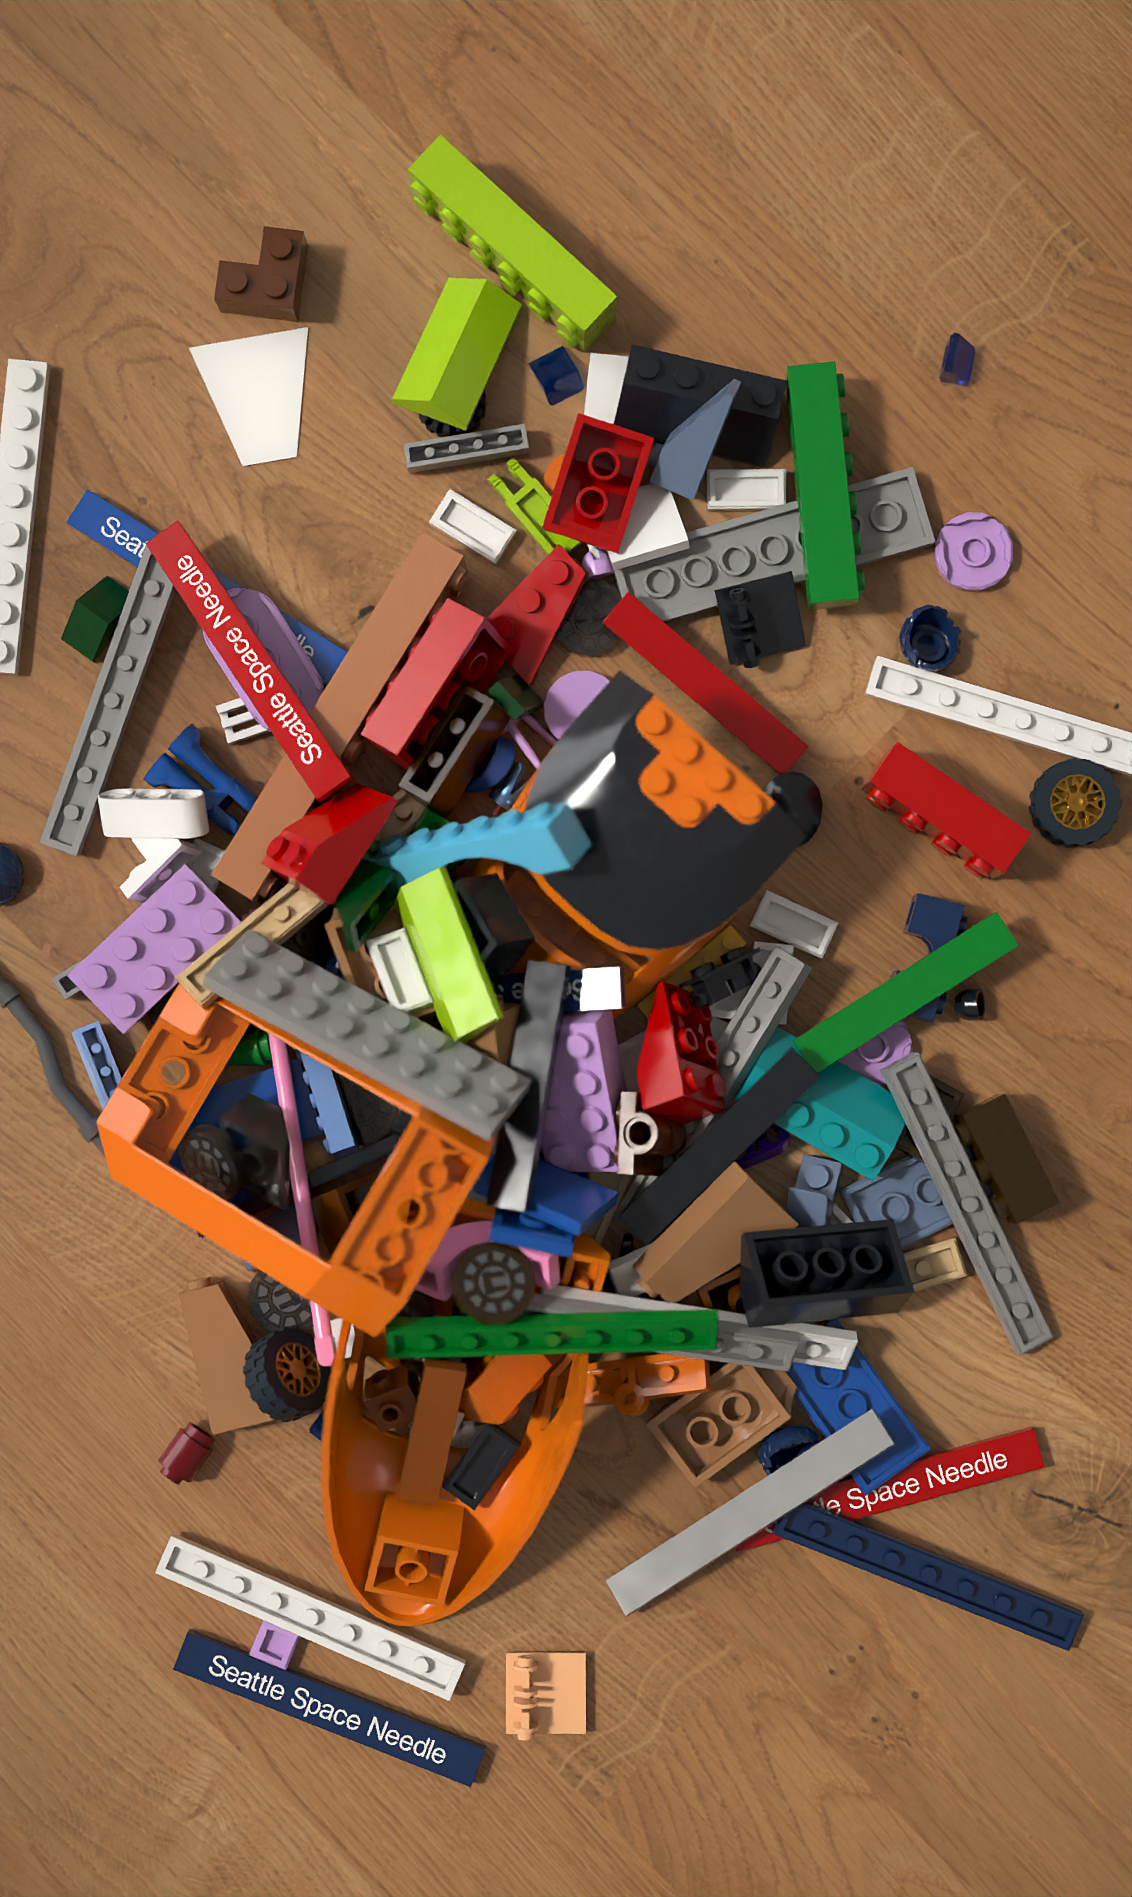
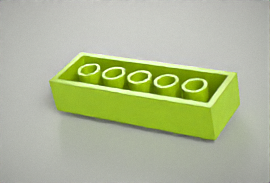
M441 134L408 168L411 184L409 188L414 196L412 199L414 205L428 217L431 214L435 215L443 223L441 228L450 239L456 243L462 240L472 250L469 252L471 257L482 268L487 269L490 266L500 275L498 278L499 282L509 293L515 296L519 292L529 302L527 307L535 317L542 322L548 319L558 328L556 334L567 346L572 349L577 346L585 353L616 319L617 296Z

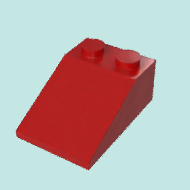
M578 413L542 529L618 554L654 438Z
M356 783L283 829L281 834L275 837L268 845L266 857L261 864L296 888L332 905L399 801L391 796Z

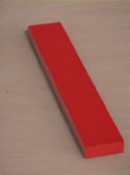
M629 592L623 596L602 621L607 628L778 774L787 773L809 747Z

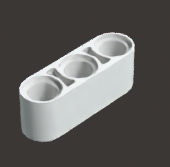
M123 788L104 791L97 795L103 834L107 837L186 839L200 837L210 831L205 796L202 790Z

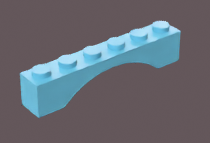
M544 803L532 810L520 813L517 810H511L500 817L488 819L487 816H482L470 823L458 825L457 822H452L441 829L429 831L428 828H423L412 835L403 837L399 834H394L379 844L380 850L369 862L394 870L397 890L399 892L400 887L439 867H444L447 863L462 858L484 857L500 859L523 866L538 874L571 869L591 846V843L568 803L554 806Z

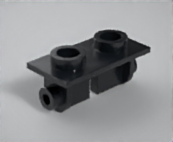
M742 947L733 949L719 956L722 963L715 967L712 961L692 969L690 971L692 978L679 984V987L683 988L691 985L694 991L692 999L695 1005L708 1008L731 995L725 981L728 982L732 993L753 985L762 969L758 963L753 962L751 956L761 950L756 948L744 953Z

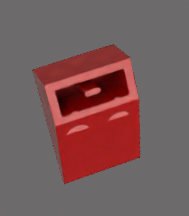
M661 981L657 985L636 1075L642 1109L644 1111L688 1124L725 1111L724 1096L726 1088L719 1074L717 1064L719 1051L712 1037L710 1026L712 1014L710 1007H698L693 1002L691 992L665 981Z

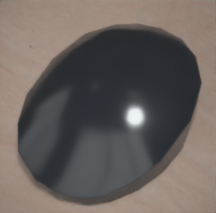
M782 773L774 777L763 792L778 804L806 835V838L798 845L802 846L813 837L821 823L823 803L820 791L813 780L803 773Z

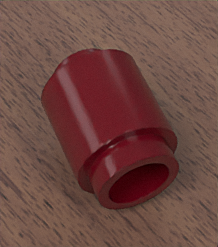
M189 1422L185 1429L180 1428L158 1459L159 1463L163 1466L160 1470L161 1474L180 1485L182 1480L191 1483L212 1453L213 1449L211 1446L215 1438L201 1427Z

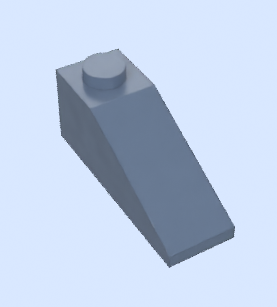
M733 379L673 430L664 446L656 444L648 466L654 468L649 482L691 500L695 498L736 398L741 381Z

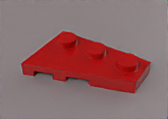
M559 544L486 618L513 648L506 661L530 686H533L546 655L550 653L555 643L554 639L565 617H568L589 575L576 559Z

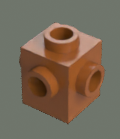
M405 1363L390 1370H379L365 1380L364 1397L361 1398V1407L366 1418L369 1421L374 1420L381 1433L393 1428H403L413 1421L420 1382L410 1363Z

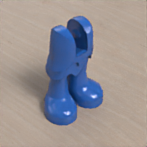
M192 723L177 736L168 747V750L198 772L216 789L210 791L204 789L167 753H163L157 759L143 780L155 788L168 785L173 789L202 790L205 796L208 820L226 833L235 836L241 824L237 821L236 817L226 812L227 808L236 800L241 808L250 812L258 797L245 783L225 772L204 752L200 745L202 733Z

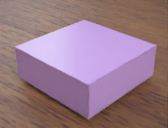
M263 1620L249 1656L286 1670L300 1636Z

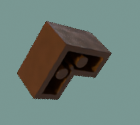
M264 226L259 265L219 260L214 300L220 312L298 322L308 251L304 232Z

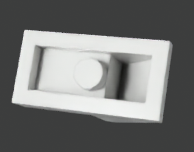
M131 838L146 861L131 871L129 878L120 886V889L127 899L144 903L184 864L189 866L203 850L198 845L180 839Z

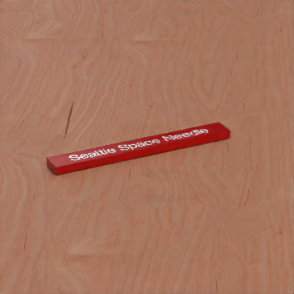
M177 520L145 543L315 798L321 802L353 780V777L183 525Z
M1031 1426L919 1457L866 1496L852 1476L841 1479L807 1502L855 1520L1041 1469L1045 1466L1034 1428ZM773 1523L735 1549L736 1552L783 1540L784 1538L772 1533Z

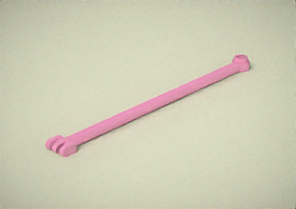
M258 908L249 909V914L242 915V921ZM268 1033L301 1246L321 1257L287 1043ZM310 1301L318 1362L323 1366H333L336 1343L332 1333L329 1311Z

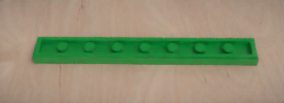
M718 1309L522 1314L514 1321L501 1326L482 1325L473 1321L474 1319L469 1316L392 1318L386 1325L387 1359L717 1350L719 1317Z

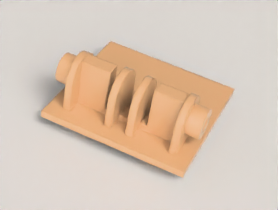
M506 1652V1734H517L519 1740L534 1739V1734H586V1652Z

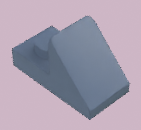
M803 1154L795 1188L789 1187L787 1212L799 1224L796 1228L830 1224L844 1168L842 1163Z

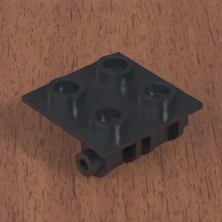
M792 571L714 590L730 665L743 662L745 668H754L760 665L759 659L761 657L806 646Z

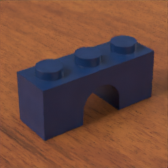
M917 893L912 897L903 933L921 939L927 946L928 953L930 954L965 931L968 917L962 915L964 905ZM892 971L891 978L901 971ZM943 993L908 1016L932 1022L935 1015L941 1016L947 993Z

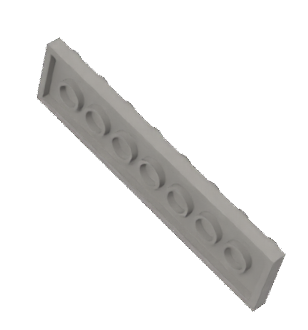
M913 467L848 485V492L855 491L857 500V515L851 516L852 531L859 530L861 540V554L855 555L856 567L934 545V535ZM797 500L686 532L690 548L614 571L621 599L629 592L664 623L718 608L714 592L717 589L792 571L794 585L804 583L805 574Z
M250 929L204 975L202 987L489 1142L529 1090L531 1084L529 1078L461 1042L454 1043L452 1037Z

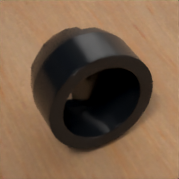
M982 989L963 990L955 996L956 1004L954 1005V1011L960 1018L969 1021L982 1020L984 1018L985 999Z

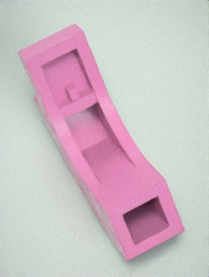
M493 1221L470 1222L449 1228L414 1289L445 1302L452 1295V1273L459 1259L471 1247L489 1241ZM512 1246L518 1249L530 1262L535 1275V1285L551 1291L560 1282L558 1255Z

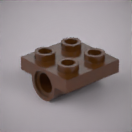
M621 1092V1101L616 1106V1120L620 1125L619 1142L616 1143L614 1149V1160L618 1166V1174L659 1176L663 1172L664 1156H674L684 1148L687 1141L685 1126L683 1123L644 1111L642 1109L640 1092Z

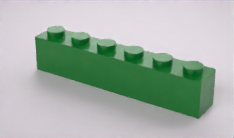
M835 361L787 366L785 380H787L786 394L808 610L856 606L859 594H865V579L863 570H856L855 555L861 554V540L859 530L852 531L851 516L857 515V500L855 491L848 492L847 476H853V461L851 452H844L843 437H849L847 412L840 413L839 398L845 397L843 373H836Z

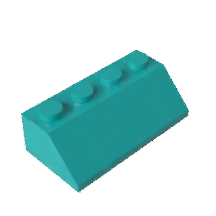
M777 1026L735 1095V1101L791 1046L799 1053L792 1040L797 1038L796 1035ZM837 1060L818 1073L820 1078L774 1124L874 1182L895 1148L905 1121L888 1089Z

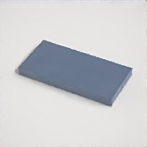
M970 1146L966 1147L967 1155L971 1163L976 1161V1158ZM909 1155L883 1167L874 1182L863 1177L839 1189L854 1222L893 1219L902 1248L953 1224L926 1165ZM981 1182L991 1203L990 1199L994 1197V1194L988 1182L985 1184Z

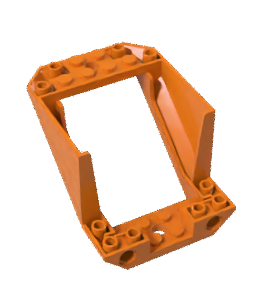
M179 983L96 1121L112 1179L296 1293L374 1337L379 1334L405 1305L488 1161L496 1137L495 1134L490 1142L221 996L203 1010ZM250 1023L414 1116L329 1262L293 1242L195 1182L181 1170L168 1164ZM170 1061H179L185 1068L183 1079L175 1084L167 1083L162 1077V1069ZM408 1199L416 1200L420 1208L418 1217L409 1223L400 1221L397 1214L399 1205Z

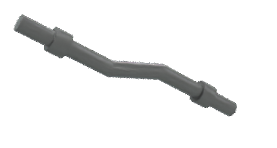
M0 974V1006L3 1009L7 1007L35 1041L50 1091L80 1126L78 1131L87 1143L92 1141L105 1157L96 1123L98 1117H92L65 1084L49 1033L20 999L21 992L13 982L7 983Z

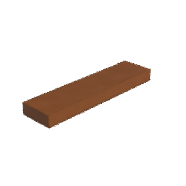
M425 1359L398 1487L397 1500L438 1505L466 1377V1364Z

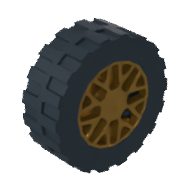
M1068 759L1051 766L1037 778L1033 784L1035 785L1033 790L1030 791L1029 799H1031L1028 808L1029 814H1032L1033 817L1032 823L1034 827L1040 830V835L1045 839L1048 838L1053 844L1057 846L1064 845L1066 848L1083 847L1100 840L1112 830L1111 827L1119 818L1118 811L1121 808V800H1119V786H1116L1113 781L1115 778L1111 773H1107L1103 766L1093 764L1091 760Z
M283 1327L251 1345V1350L246 1353L244 1358L246 1360L243 1366L244 1382L251 1394L250 1398L253 1402H256L259 1406L258 1409L263 1413H267L274 1420L280 1419L282 1422L295 1421L318 1410L327 1401L332 1368L330 1366H323L318 1362L315 1340L308 1332L304 1333L296 1327L292 1329Z

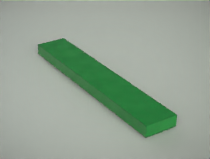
M994 912L795 1038L792 1042L803 1059L819 1073L1019 945L998 912Z

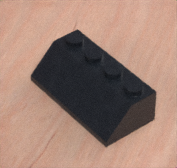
M632 344L614 425L653 437V442L665 444L673 430L733 379L741 381V385L713 456L764 468L778 423L787 380Z
M893 1219L744 1232L741 1236L739 1291L749 1328L898 1313L915 1293Z

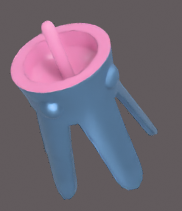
M516 762L505 779L488 795L498 804L493 811V815H496L501 807L510 811L529 782L528 780L515 792L526 770L524 764Z

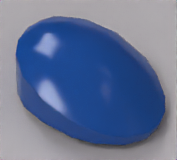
M499 736L464 792L474 793L487 790L499 784L508 775L515 760V747L510 740Z

